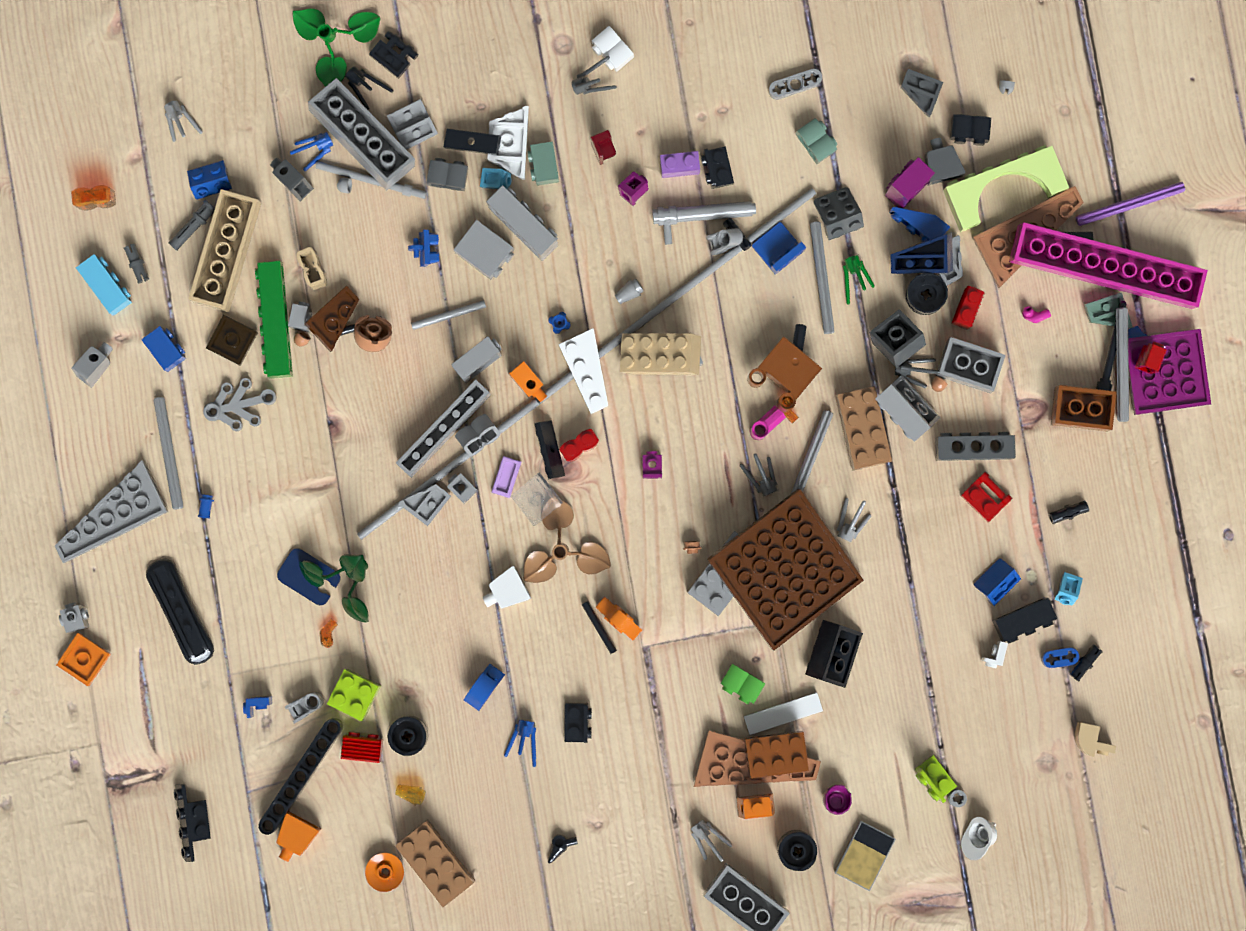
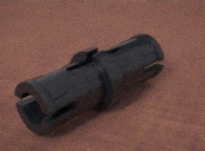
M1085 500L1071 506L1066 505L1060 510L1049 513L1050 521L1054 525L1063 520H1072L1077 515L1089 512V506Z
M1093 644L1085 656L1080 657V662L1069 675L1079 682L1088 669L1093 668L1092 664L1103 651Z

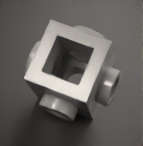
M74 602L64 605L65 609L60 610L59 621L61 626H64L66 633L89 627L87 621L89 614L83 605H77Z

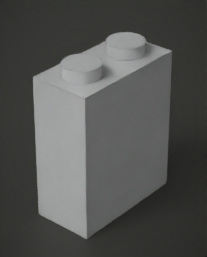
M478 220L474 222L454 248L455 254L490 280L493 277L497 278L503 270L501 268L505 262L508 263L514 256V253H512L514 251L513 247Z

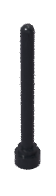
M1120 301L1118 308H1126L1127 303ZM1116 319L1103 377L1100 378V381H1097V390H1112L1113 384H1111L1112 380H1110L1117 350Z

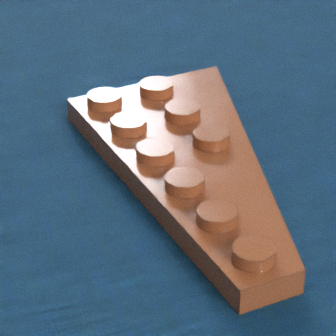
M1075 186L973 237L998 288L1022 266L1009 262L1018 225L1024 222L1056 231L1084 203Z
M708 730L693 787L816 780L821 761L807 757L809 771L750 778L745 740Z

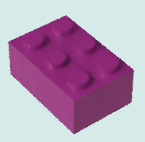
M919 157L915 161L911 159L904 166L901 173H897L891 179V182L885 188L888 190L885 196L897 208L904 209L928 184L935 172Z

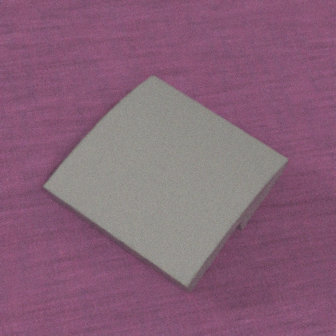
M421 99L387 115L400 144L405 149L411 148L438 134Z

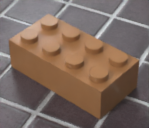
M875 386L835 396L852 471L892 462L881 410L877 403L878 401L875 399L877 397Z
M428 819L395 845L442 907H445L475 882V879Z

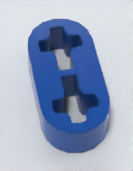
M1074 648L1050 650L1043 653L1041 661L1047 668L1074 665L1079 660V653ZM1068 651L1074 654L1071 662L1069 659H1062V656L1068 655ZM1049 654H1051L1052 657H1058L1059 659L1054 660L1052 662V665L1050 664V662H1046V658H1049Z

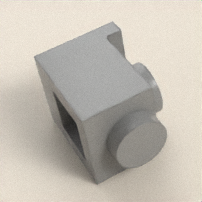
M299 302L298 305H292L288 323L290 328L306 332L310 331L305 325L312 317V312H310L311 309L309 308L310 304Z
M461 473L459 475L454 474L448 480L449 485L447 487L464 504L478 491ZM460 484L465 485V489L463 491H459L458 486Z

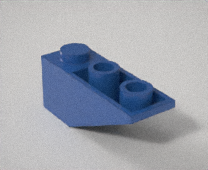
M892 207L889 212L892 214L891 218L897 223L902 222L907 226L906 230L921 237L922 243L943 236L950 228L949 225L933 214Z

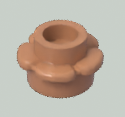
M700 541L684 542L685 547L683 550H687V554L698 553V549H702Z

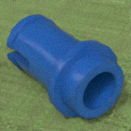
M201 494L198 517L210 519L212 502H214L213 496Z

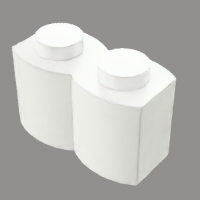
M610 26L592 40L594 45L592 49L598 56L610 57L605 62L610 70L614 69L617 72L634 58L633 52Z

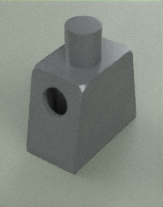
M941 138L930 140L932 151L926 152L925 164L935 174L927 185L963 177L965 170L953 145L943 147Z
M275 158L271 162L270 166L274 169L272 173L300 202L314 189L286 159L281 161L279 158Z

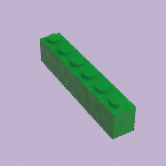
M281 261L257 263L258 268H255L256 280H259V287H257L256 291L257 298L261 300V306H258L259 317H262L263 325H260L261 337L264 336V344L261 345L262 355H265L266 363H263V371L270 379L293 377L283 263Z

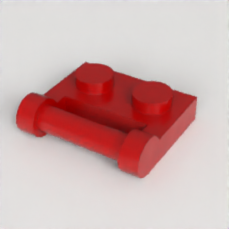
M985 471L966 489L961 497L987 522H990L1013 498L1002 491L988 477L989 474ZM982 482L1001 499L998 504L979 486Z

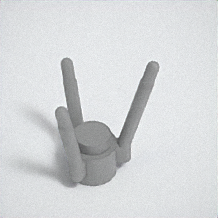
M171 101L164 106L173 142L176 141L172 120L176 122L182 137L186 136L179 120L183 116L182 113L200 134L203 133L188 114L184 105L180 106L178 101Z
M845 498L837 531H839L837 536L852 542L871 518V514H868L857 529L854 527L866 504L864 500L859 506L851 524L845 523L843 526L849 500Z
M701 820L691 828L693 832L691 835L695 839L704 860H707V856L700 839H705L712 851L722 862L724 860L708 837L711 834L709 830L729 847H732V843L715 830L709 822L705 823L704 820Z

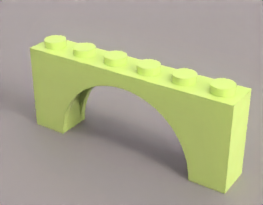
M1046 145L1035 149V153H1023L1017 156V160L1011 161V159H1007L996 168L989 166L982 170L983 173L978 175L971 173L964 177L965 180L958 182L956 179L947 183V187L943 191L959 231L963 232L981 223L978 213L980 195L990 181L1000 176L1012 174L1025 176L1035 181L1044 190L1048 198L1068 190L1069 185L1053 146L1047 148Z

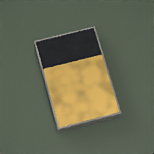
M860 821L834 873L870 891L896 839Z

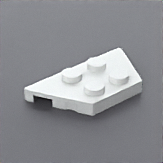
M524 106L518 111L510 112L504 115V117L496 118L489 123V134L501 136L498 155L488 154V161L522 180H525L529 106Z

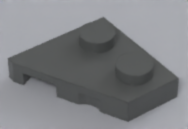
M908 69L901 89L927 117H930L943 82Z

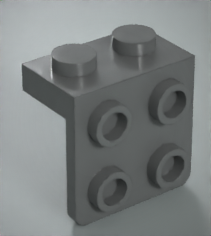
M849 188L839 189L814 200V205L824 223L828 240L839 238L842 235L864 227L862 212Z

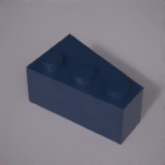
M952 232L891 254V274L949 273L953 271Z

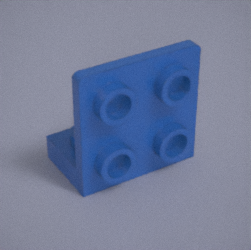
M781 222L752 244V248L775 275L806 249V246L802 242L798 243Z

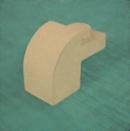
M1077 722L1075 743L1084 754L1094 757L1097 750V754L1108 756L1109 752L1115 753L1116 746L1097 742L1100 726Z

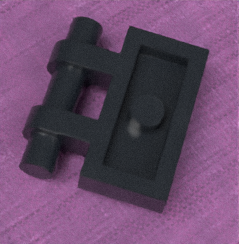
M388 31L385 37L389 42L386 44L380 39L369 53V56L399 79L411 65L406 58L410 56L415 60L419 54L414 51V47L410 44L407 45L400 40V36ZM394 46L402 50L400 55L392 49Z

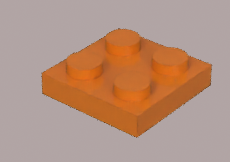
M77 633L56 666L86 686H90L111 653L81 633Z

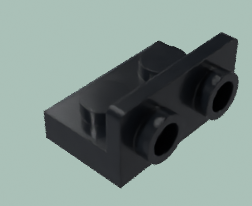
M726 146L708 150V148L704 149L701 161L702 165L707 167L708 173H705L707 185L710 184L711 189L733 185L734 180Z
M565 703L564 742L588 743V739H592V727H588V719H592V708H588V703Z

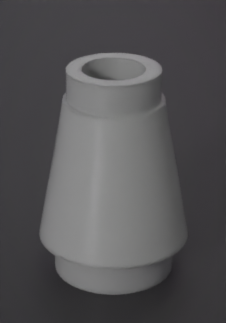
M635 278L628 281L615 294V297L622 304L641 296L644 290Z

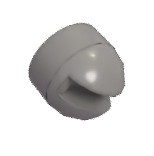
M1000 80L999 90L1002 94H1004L1005 89L1007 90V95L1013 92L1015 82Z
M341 178L337 183V189L342 193L349 194L352 190L351 178Z

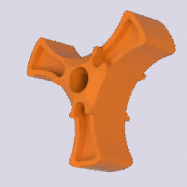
M605 596L596 605L595 608L605 616L604 619L621 634L623 632L631 640H634L641 633L642 629L633 622L634 619L617 604L614 605Z

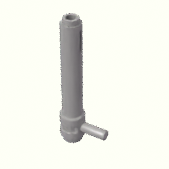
M748 201L686 207H657V209L652 210L653 223L659 226L663 225L665 245L672 244L671 225H675L677 222L750 217L756 214V204Z

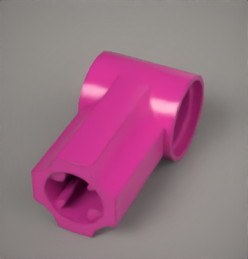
M773 406L750 428L751 437L754 440H762L786 416L777 406ZM756 426H761L764 429L763 435L755 433L754 429Z

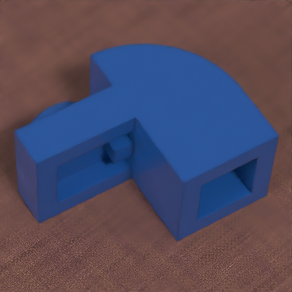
M489 664L469 690L464 701L480 711L505 674Z

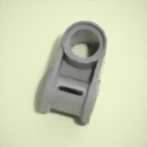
M734 228L721 230L706 236L712 249L711 255L724 253L728 249L741 244L743 240L742 232Z
M313 692L285 706V709L289 710L295 724L319 709L323 705L324 699L320 693ZM311 696L317 698V706L310 704L309 699Z

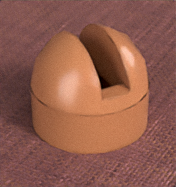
M298 330L294 336V343L299 347L307 345L311 340V337L302 330Z
M935 376L931 382V387L936 392L943 391L948 385L938 376Z

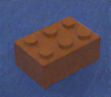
M1058 385L1054 387L1051 425L1105 432L1113 430L1117 392Z
M803 731L744 738L750 778L809 771Z

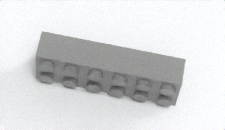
M337 78L308 101L309 111L386 191L415 167V158Z

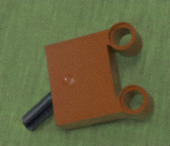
M803 324L795 325L793 343L783 337L758 368L751 370L747 377L748 384L753 388L762 386L767 376L786 393H783L777 400V407L782 412H789L794 408L797 398L822 370L817 363L803 353L807 329L806 325ZM759 374L762 378L761 382L753 381L752 375ZM783 398L791 401L790 407L783 406Z

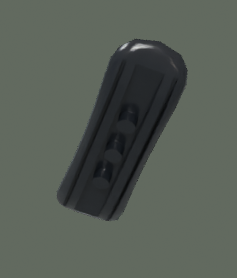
M166 558L156 560L148 566L146 579L169 622L184 658L194 665L205 663L213 656V643L191 603L175 564Z

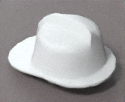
M983 817L972 819L961 840V848L967 858L970 860L981 859L988 848L997 840L996 823L987 821Z

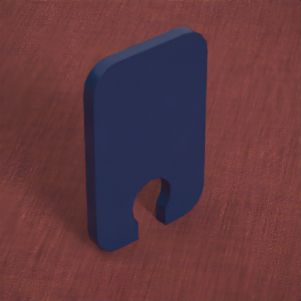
M299 548L293 549L278 571V580L316 605H325L331 596L327 593H321L318 587L311 585L304 578L299 562L310 561L315 563L322 569L323 575H328L335 570ZM336 574L326 580L330 582L331 586L337 588L341 576Z

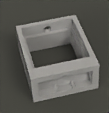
M487 336L451 365L462 380L467 383L502 356L500 353L502 350L501 346L494 338L490 340Z

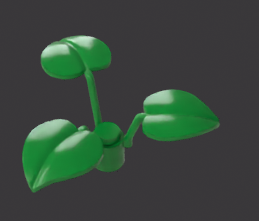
M317 9L293 11V22L299 35L305 40H315L319 36L329 50L331 58L323 57L316 65V75L325 87L336 78L342 82L347 73L345 60L341 57L334 58V53L330 46V42L336 38V33L353 34L356 41L366 43L373 40L376 36L381 20L379 15L372 12L357 13L348 21L351 31L337 28L333 29L328 24H325L323 13Z

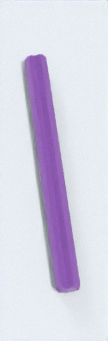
M1179 182L1078 215L1076 222L1078 226H1082L1185 191L1184 183Z

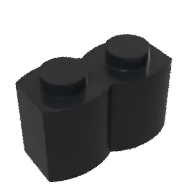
M953 114L950 140H953L956 144H965L966 141L973 142V145L984 146L990 140L991 117Z

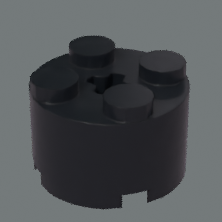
M415 716L401 717L391 725L387 735L388 743L391 749L400 755H415L427 744L428 729L420 718ZM406 731H408V733H412L413 737L410 738V741L408 740V738H404Z
M791 830L780 838L777 844V854L786 868L793 871H805L816 861L817 845L808 833L802 830ZM796 846L798 848L802 847L799 855L797 853L793 854V848Z

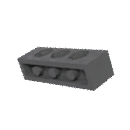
M980 432L979 436H971V433H959L960 436H952V433H940V437L935 438L936 461L1009 460L1016 458L1015 435H1009V432H998L996 436H990V432ZM954 441L958 442L961 446L959 452L952 449ZM972 441L979 443L980 448L978 451L972 450ZM991 441L998 443L999 448L997 451H993L990 448Z

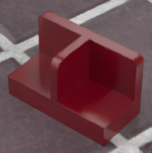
M609 130L591 137V145L599 165H602L604 160L616 155Z

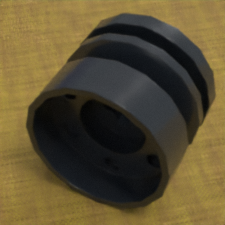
M923 273L916 276L906 289L908 307L920 315L936 313L948 298V288L945 281L933 273ZM925 290H927L928 294L931 295V297H928L926 300H924V296L921 295V293H924Z

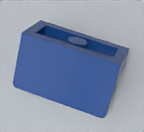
M999 558L974 583V586L995 606L1021 578L1014 568Z

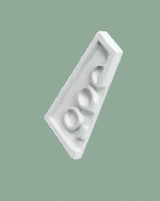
M594 328L558 344L590 414L608 406Z

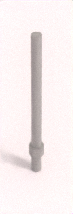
M320 161L316 163V169L382 187L373 176ZM395 183L389 188L401 192L402 195L408 197L412 195L425 199L427 195L426 191L415 189L408 184L401 185Z

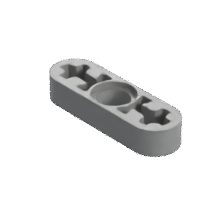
M810 69L774 81L769 87V95L771 98L779 100L815 88L820 85L822 74L817 69ZM811 74L814 77L818 76L815 83L813 80L806 82L807 86H804V80L809 79ZM794 79L799 80L801 86L798 89H793L790 86V82ZM784 83H787V89L789 92H786V89L781 90L779 95L777 94V92L773 93L775 86H777L778 88H783L785 86Z

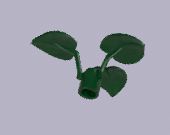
M363 554L342 555L339 559L342 568L328 575H323L322 569L313 562H299L304 578L316 587L323 586L324 580L345 571L346 575L355 581L348 592V597L342 598V606L345 612L353 619L364 623L369 622L366 605L359 598L352 597L357 583L364 581L366 570L368 569V564L364 560Z

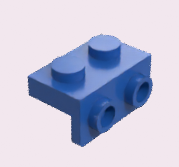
M224 160L187 171L189 185L195 199L220 193L221 189L225 191L232 189Z

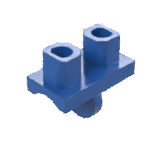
M423 230V232H419V239L414 238L413 245L408 246V251L414 252V258H419L420 254V267H426L429 264L439 262V252H430V245H438L439 235L429 233V230Z

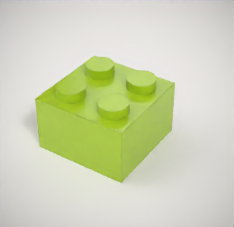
M344 669L327 705L359 721H363L381 685L349 669Z

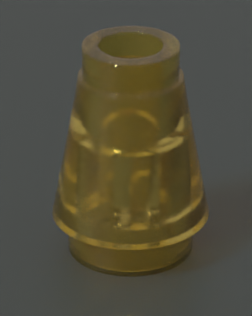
M401 784L397 786L395 795L415 806L423 803L426 794L422 787Z

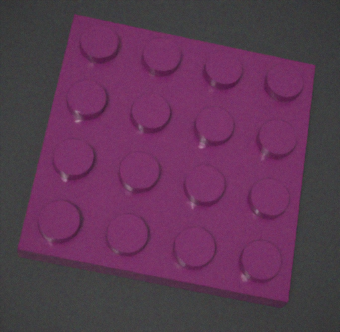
M1201 329L1128 339L1129 383L1134 415L1211 405ZM1153 342L1164 345V349L1167 351L1158 373L1148 374L1134 368L1143 345L1152 344Z

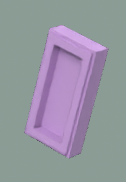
M503 456L492 493L507 498L511 497L521 461Z

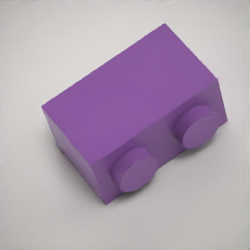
M698 151L660 155L662 178L699 175L700 162Z

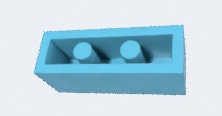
M94 254L77 266L76 269L106 310L114 316L132 303L129 299L131 294L125 287L121 288L118 284L120 280L114 272L110 273L106 268L109 266L102 256L99 258Z

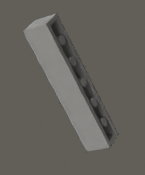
M475 380L408 449L396 464L412 478L490 397V392Z

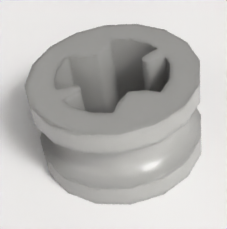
M955 789L949 793L948 801L954 807H962L967 801V796L963 791ZM957 793L959 796H962L960 803L953 801L954 794Z

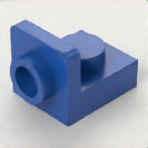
M272 696L247 698L246 702L243 703V713L247 715V718L254 717L253 706H255L256 710L267 709V705L272 704Z

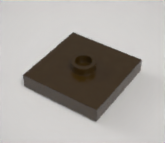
M223 314L206 349L241 366L258 332Z

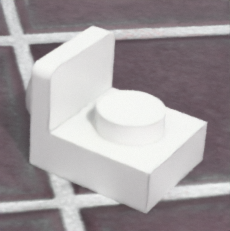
M998 641L997 645L994 644L991 653L994 658L982 657L981 661L986 662L985 666L997 668V665L1003 666L1008 643Z

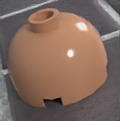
M365 315L355 322L354 339L361 349L368 352H379L389 345L392 336V326L386 319L380 316L369 318V315Z

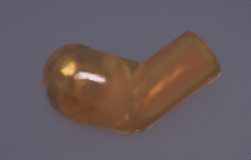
M783 398L782 404L785 407H790L791 401ZM792 410L783 412L792 424L799 418Z
M332 618L319 632L320 642L326 648L333 645L332 631L338 626Z

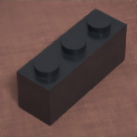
M1045 597L996 618L992 622L1001 642L1007 641L1009 644L1019 640V635L1025 633V636L1035 633V628L1040 626L1046 628L1053 625V621L1058 618L1049 598Z

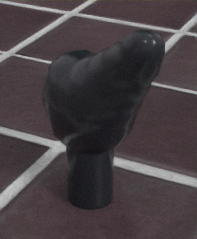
M562 835L554 836L548 863L550 864L555 861L569 846L577 845V837L566 839Z

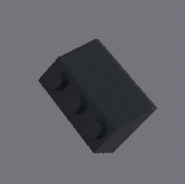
M822 620L805 675L846 688L863 633Z

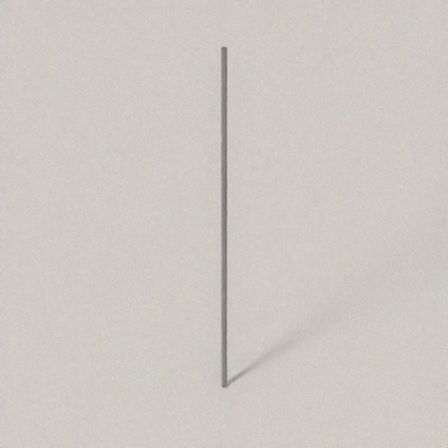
M811 188L747 237L748 240L753 243L816 195L815 190ZM740 245L733 247L622 333L636 332L741 252L742 248ZM622 333L598 350L599 359L621 343ZM571 371L544 391L547 397L543 401L574 379ZM533 399L499 425L497 430L500 434L542 402L538 403L536 399ZM466 451L405 498L436 484L470 458ZM398 503L358 532L357 535L362 540L403 509V507Z

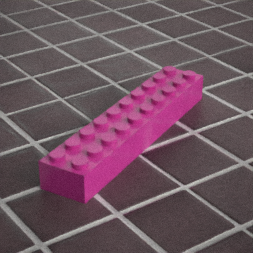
M1024 222L1017 227L1009 260L1010 263L1189 309L1199 307L1208 270Z

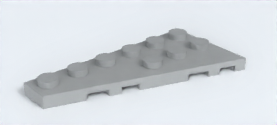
M141 460L88 515H85L55 545L63 563L168 512L144 461Z

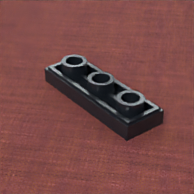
M447 129L443 147L445 149L498 155L501 136Z
M552 420L535 423L536 436L539 440L540 453L543 456L548 479L565 476Z

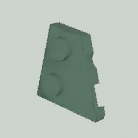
M1122 293L1084 304L1089 323L1114 326L1116 309L1120 301H1124ZM1128 314V329H1129V328H1133V327H1132V323H1131V320H1130V317H1129V314Z

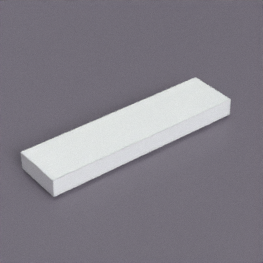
M816 692L746 715L744 719L749 735L822 712L823 709Z

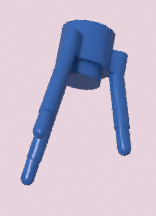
M327 132L320 133L316 136L296 141L295 145L308 144L290 151V154L293 155L315 145L319 151L323 149L319 155L303 168V171H307L325 154L331 152L330 147L334 145Z
M519 720V723L515 724L514 732L504 754L505 757L508 756L517 734L521 736L518 750L519 755L522 754L525 737H530L531 734L532 765L536 767V728L533 727L534 722Z

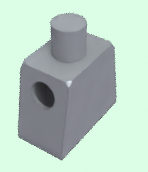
M105 342L98 350L91 346L71 368L76 377L92 388L110 365L107 356L113 348Z

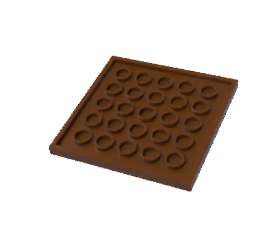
M801 489L795 490L707 558L710 565L773 651L864 581Z

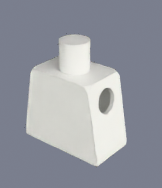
M512 566L491 582L489 587L492 592L482 597L487 607L498 602L501 609L531 599L515 566Z

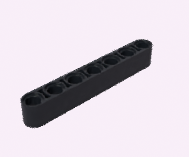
M332 718L324 723L260 820L258 828L262 834L269 835L278 829L286 813L290 811L342 732L343 724L339 719ZM331 722H335L338 726L336 733L329 730ZM320 738H323L327 741V747L325 749H322L318 746V741ZM309 755L316 757L315 765L308 763L307 757ZM298 771L305 773L306 778L304 781L297 779L296 774ZM288 787L294 789V797H288L286 795V789ZM276 804H281L284 807L282 814L276 812ZM266 820H270L273 823L272 830L265 828L264 822Z

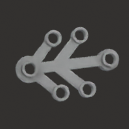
M243 378L229 404L222 405L226 396L234 391V387L230 383H224L216 400L205 405L203 414L209 421L221 420L229 425L232 430L240 431L243 428L242 422L233 420L224 414L232 411L249 421L250 425L257 427L261 424V418L250 414L242 408L261 403L272 405L275 403L277 396L274 391L266 389L261 392L260 396L241 400L246 390L252 387V381L248 378ZM249 381V386L243 387V382ZM227 385L231 387L229 392L224 390ZM268 394L272 395V400L270 401L266 400ZM213 408L217 410L215 415L210 413ZM254 417L258 418L257 424L252 423ZM235 422H239L240 424L238 429H234L233 427Z

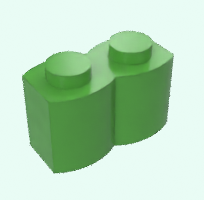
M733 663L720 683L723 685L722 689L731 695L733 692L740 695L738 699L746 704L750 702L754 704L765 686L764 682Z

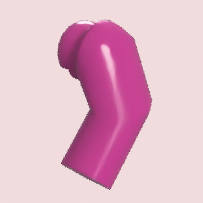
M1027 306L1022 312L1024 319L1032 323H1038L1051 317L1048 308L1036 312L1032 307Z

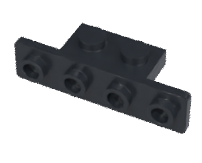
M176 784L174 798L178 805L176 816L180 821L178 832L183 844L181 855L185 862H194L193 842L211 839L206 800L187 803L185 784Z

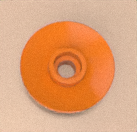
M379 853L373 856L366 865V880L377 891H392L403 880V864L397 856L391 853ZM383 868H387L389 870L388 875H384L382 873Z

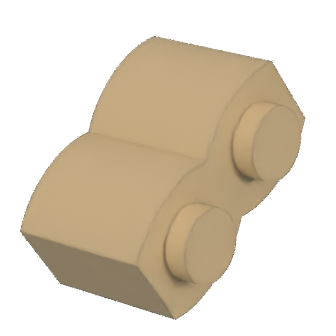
M308 247L298 251L297 260L304 269L306 283L314 291L327 286L326 275L320 268V260L314 250Z

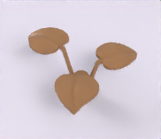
M556 496L551 497L546 503L542 513V521L548 530L558 529L557 544L552 550L551 557H548L543 551L532 552L527 557L523 580L526 582L540 583L548 581L557 571V566L552 560H563L567 555H579L577 566L585 574H597L611 566L607 552L597 543H584L581 547V552H570L568 546L565 543H561V528L571 525L574 513L566 502Z

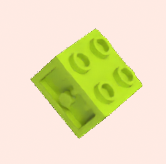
M934 755L915 768L917 772L916 778L921 784L929 787L927 792L936 802L938 800L942 803L946 802L944 796L957 787Z

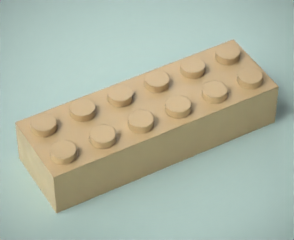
M220 190L188 298L191 302L230 312L261 207L258 199Z

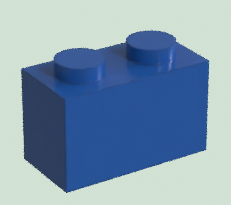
M159 326L141 340L163 370L169 372L186 359L183 355L185 350L179 343H174L172 340L174 336L168 328L164 329Z

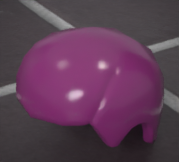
M833 785L823 794V804L831 814L842 815L852 805L851 793L844 785Z

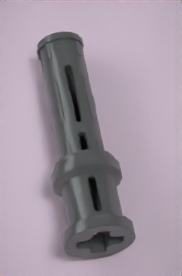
M206 199L203 201L204 204L192 213L193 217L168 242L175 250L178 251L201 225L207 223V219L214 213L215 207Z

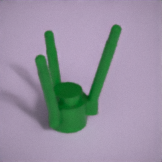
M858 255L845 259V265L842 266L845 277L847 305L850 304L849 271L850 274H857L864 291L866 287L860 273L861 271L872 288L875 287L864 267L863 261H860Z

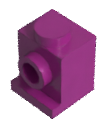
M633 171L618 185L620 196L634 206L636 201L649 190L648 180L643 175H638Z
M646 451V455H642L643 479H662V455H658V451ZM654 461L656 467L650 468L649 462Z

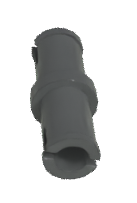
M130 244L132 253L129 246L124 247L123 249L130 262L129 267L133 269L138 284L143 283L141 275L145 282L148 281L149 277L143 265L144 260L140 258L136 245Z

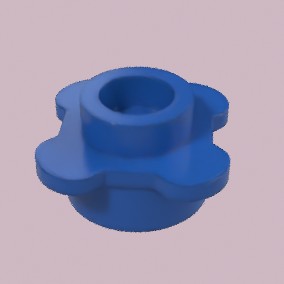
M560 312L554 317L551 316L548 320L552 324L555 334H559L564 329L568 330L571 326L570 322H567L564 312Z

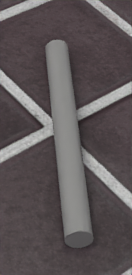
M483 300L412 322L411 325L413 330L486 308Z

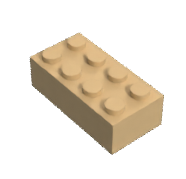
M622 333L620 372L638 375H699L701 336L692 333Z

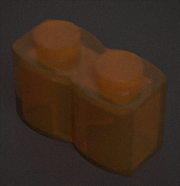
M105 185L95 186L91 189L77 188L71 191L72 204L80 210L88 211L96 207L110 208L116 205L115 191Z

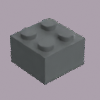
M900 309L869 332L872 344L896 368L926 345L924 333Z

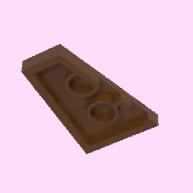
M345 286L305 323L309 330L330 352L333 351L338 338L341 336L347 321L360 300L348 286Z

